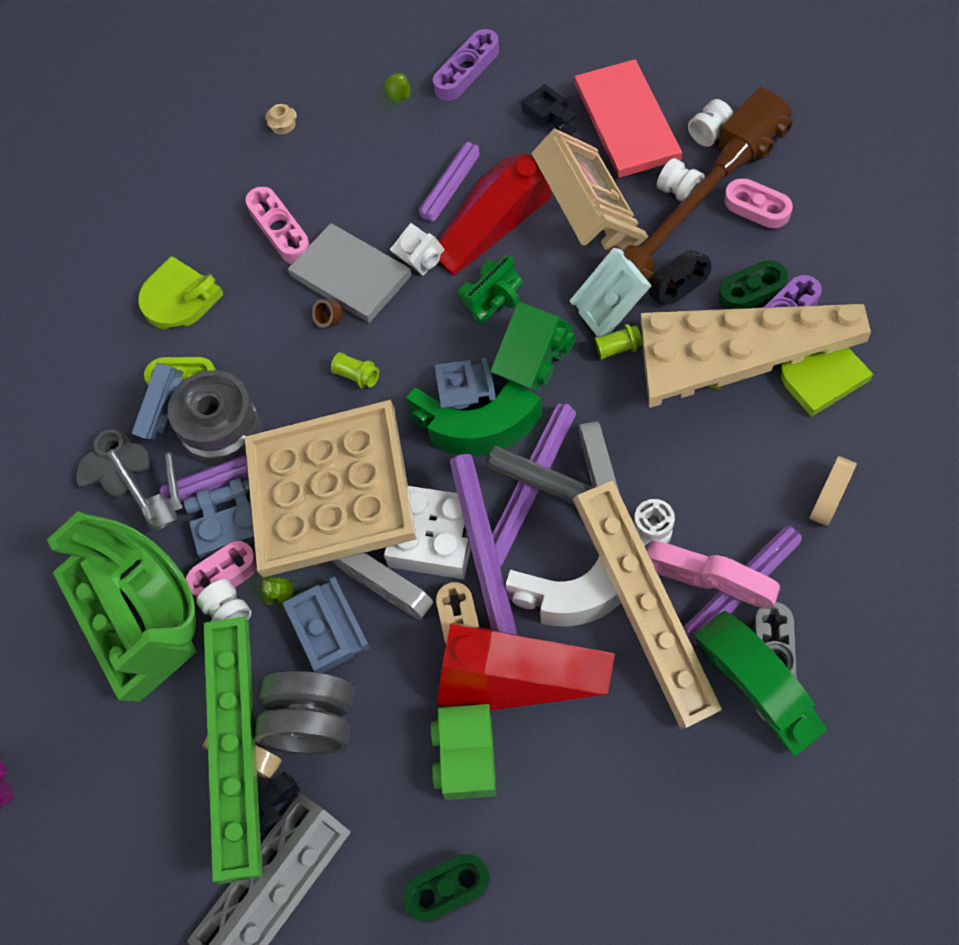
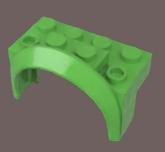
M80 511L76 512L47 539L52 551L71 555L53 572V575L119 701L140 702L197 653L191 641L196 631L195 606L192 592L176 564L153 541L125 524ZM137 560H142L135 569L120 580L123 572L133 566ZM120 588L138 611L146 629L143 633L126 604Z

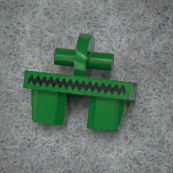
M505 255L499 262L489 260L481 267L480 275L482 278L476 284L466 282L458 290L463 305L470 309L476 322L483 324L502 304L508 308H514L517 305L519 297L516 290L523 284V281L515 270L513 257Z

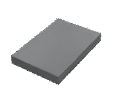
M332 223L325 228L288 268L289 275L327 299L339 302L342 308L367 323H370L412 276L409 267Z

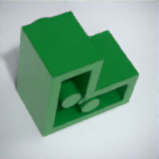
M518 301L490 372L540 391L541 386L547 385L554 369V365L551 364L552 359L555 358L561 361L563 354L567 355L572 349L575 341V334L572 333L574 327L559 316Z

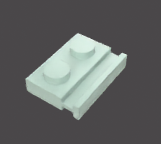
M613 248L570 300L571 304L576 305L579 309L578 313L597 337L610 334L651 287V284L636 266L626 259L623 255L624 252L617 248Z

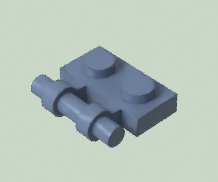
M239 477L230 480V485L212 491L206 488L198 491L197 496L183 500L188 514L200 510L203 511L204 517L189 522L197 554L202 561L231 542L242 541L248 545L255 543L251 501L248 498V494H250L249 478L242 480ZM233 499L236 500L237 506L217 512L215 505Z

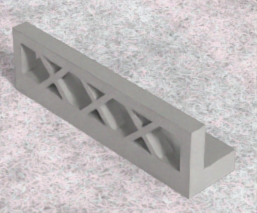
M299 793L282 818L261 843L262 878L231 882L187 942L190 945H206L207 940L217 927L220 926L219 932L209 945H268L351 831L323 808ZM306 810H309V813L305 816V818L302 820L299 826L295 828V824L297 823V821L301 818V816L304 814ZM277 851L275 858L267 865L269 858ZM249 888L247 895L239 903V898Z

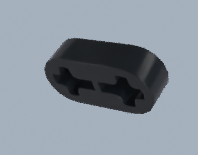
M694 250L683 252L652 275L649 281L651 284L649 294L652 298L665 304H673L708 279L712 268L710 258Z

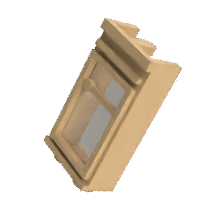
M554 128L536 147L532 155L580 243L586 246L599 232L604 230L606 236L601 240V244L605 250H610L615 245L623 250L628 245L639 246L648 238L645 230L637 228L638 221L632 218L634 214L599 156L597 148Z

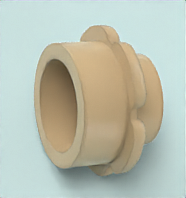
M276 104L267 111L265 118L267 125L274 133L287 134L295 128L297 114L288 105Z

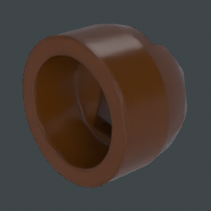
M320 299L313 305L312 317L319 327H333L340 323L341 317H343V309L339 302L335 300Z

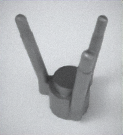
M110 449L108 455L139 505L150 532L165 528L179 521L176 511L183 509V505L178 495L172 453L167 452L165 454L170 499H166L164 493L146 499L128 468L120 460L115 450Z

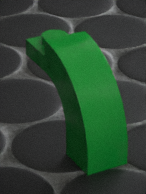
M511 380L495 398L496 400L482 408L469 411L455 410L449 407L441 408L439 401L417 388H414L406 397L410 419L420 428L427 429L430 445L455 455H487L494 446L506 449L527 435L542 417L541 397Z
M724 610L692 635L712 665L729 677L743 691L764 717L786 751L794 757L827 731V728L813 709L815 703L778 656L738 618Z

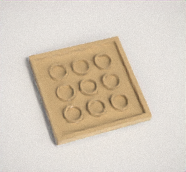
M391 400L245 437L257 571L262 577L417 540L395 409Z

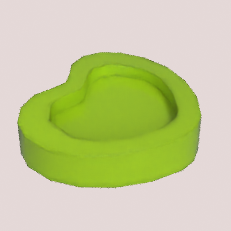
M207 274L199 278L181 296L186 302L199 295L204 300L208 299L210 295L206 290L215 282L214 277L211 274Z

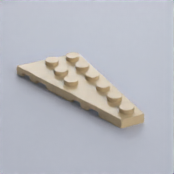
M864 304L641 313L640 324L649 408L661 405L662 399L679 395L680 398L694 395L695 389L708 385L720 387L772 371L773 366L787 361L791 365L802 362L805 356L821 351L828 354L868 342L871 330Z

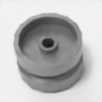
M211 370L201 371L192 375L175 388L168 402L167 417L178 438L181 439L188 454L200 463L216 466L246 455L245 437L258 434L261 430V420L243 382L231 373Z
M287 671L264 676L261 682L259 702L268 711L259 714L256 718L254 741L270 749L298 754H335L349 748L351 726L342 717L353 710L355 688L350 682L342 678L313 672Z

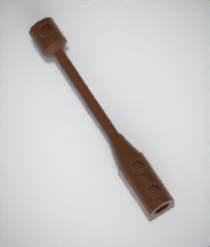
M760 86L722 126L718 151L721 154L706 177L641 247L628 245L623 250L615 245L607 252L605 257L613 248L621 249L626 259L630 260L649 282L654 274L652 272L654 263L651 256L718 182L745 163L751 162L756 156L762 159L767 158L775 144L772 138L777 135L783 139L789 133L793 125V120L790 119L791 108L782 97Z

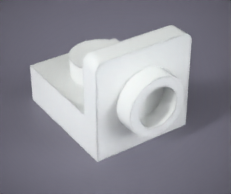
M412 223L409 224L390 248V251L422 276L438 263L441 253L445 250L433 235L424 233Z

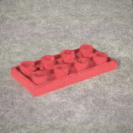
M636 59L575 76V86L618 178L666 165L672 158L682 159V151Z

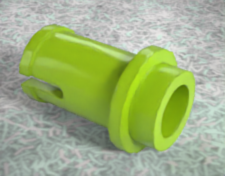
M626 324L623 330L594 338L600 360L628 350L634 353L637 352L638 347L643 346L637 325L630 327L629 324Z
M338 352L331 363V372L333 374L355 381L357 386L362 389L373 387L379 377V368L375 367L374 362L370 360L362 362L347 356L345 353Z

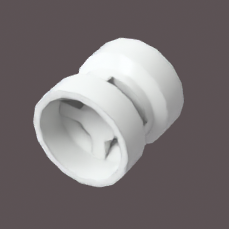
M711 100L703 108L702 113L696 114L689 121V133L698 144L705 147L712 146L720 138L722 126L734 113L729 105L722 100Z
M672 158L664 166L658 177L657 189L664 193L673 192L677 200L683 202L705 176L696 169H685L683 162Z
M649 499L642 502L636 509L634 526L642 542L645 543V549L647 544L652 541L667 544L670 542L675 522L674 511L671 506L659 499Z
M227 579L218 580L207 586L196 600V604L205 615L211 616V622L244 616L249 620L252 613L244 600L237 599V591Z

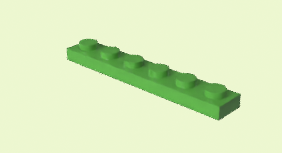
M244 616L204 623L213 882L216 884L262 878L249 622Z

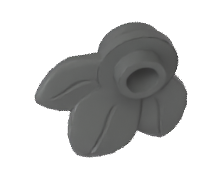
M114 429L105 430L95 438L94 451L81 459L77 470V484L80 488H84L101 482L102 487L109 495L120 498L129 489L110 459L108 451L112 447L117 446L115 452L133 477L134 472H143L150 468L148 452L142 445L131 443L125 433Z

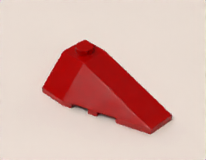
M524 153L504 158L481 176L438 242L445 250L441 253L438 264L453 277L552 198L551 188L537 162L531 155Z
M452 622L450 623L443 659L437 705L458 707L489 704L490 711L608 695L615 653Z

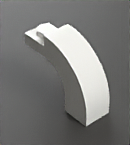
M600 556L590 571L571 581H551L510 570L506 581L508 599H511L515 605L521 608L534 609L535 606L540 607L541 624L565 627L586 624L607 615L621 604Z

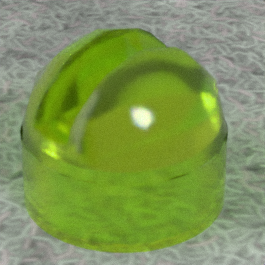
M397 73L391 75L384 82L383 87L392 101L400 102L402 97L405 100L409 98L411 85L405 74Z
M264 577L261 587L263 600L271 606L273 599L278 598V607L284 606L283 602L292 597L294 581L279 577Z

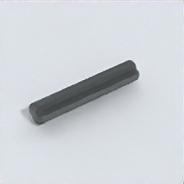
M494 446L486 458V466L573 504H575L573 501L574 497L593 489V487L498 446Z

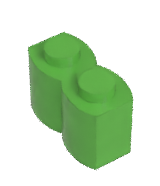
M489 704L438 708V720L431 721L433 747L440 746V762L433 763L434 788L442 789L445 800L495 797L496 779Z

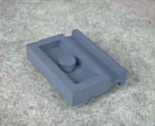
M481 358L482 363L471 365L470 360L435 365L441 408H466L471 403H478V397L489 396L490 401L496 400L487 358Z
M158 362L156 363L132 434L154 440H160L162 434H167L171 426L167 417L168 402L175 388L184 381V379H181L183 371Z
M335 577L322 586L317 585L283 602L315 673L322 674L353 658L354 654L370 649Z

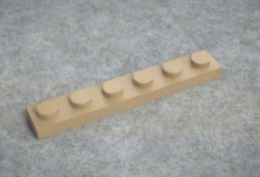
M613 480L574 497L573 501L679 727L687 728L721 711L722 708Z

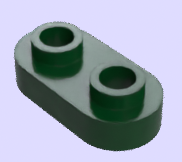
M771 260L759 262L726 277L720 286L719 301L726 309H750L774 298L786 286L788 272L779 262ZM763 282H770L772 285H766Z
M458 855L411 879L403 893L404 907L408 914L418 922H435L482 898L487 892L490 883L488 869L485 863L475 855ZM467 871L473 872L476 875L474 885L469 888L460 885V877ZM427 891L433 892L435 894L434 904L429 908L421 907L420 896Z

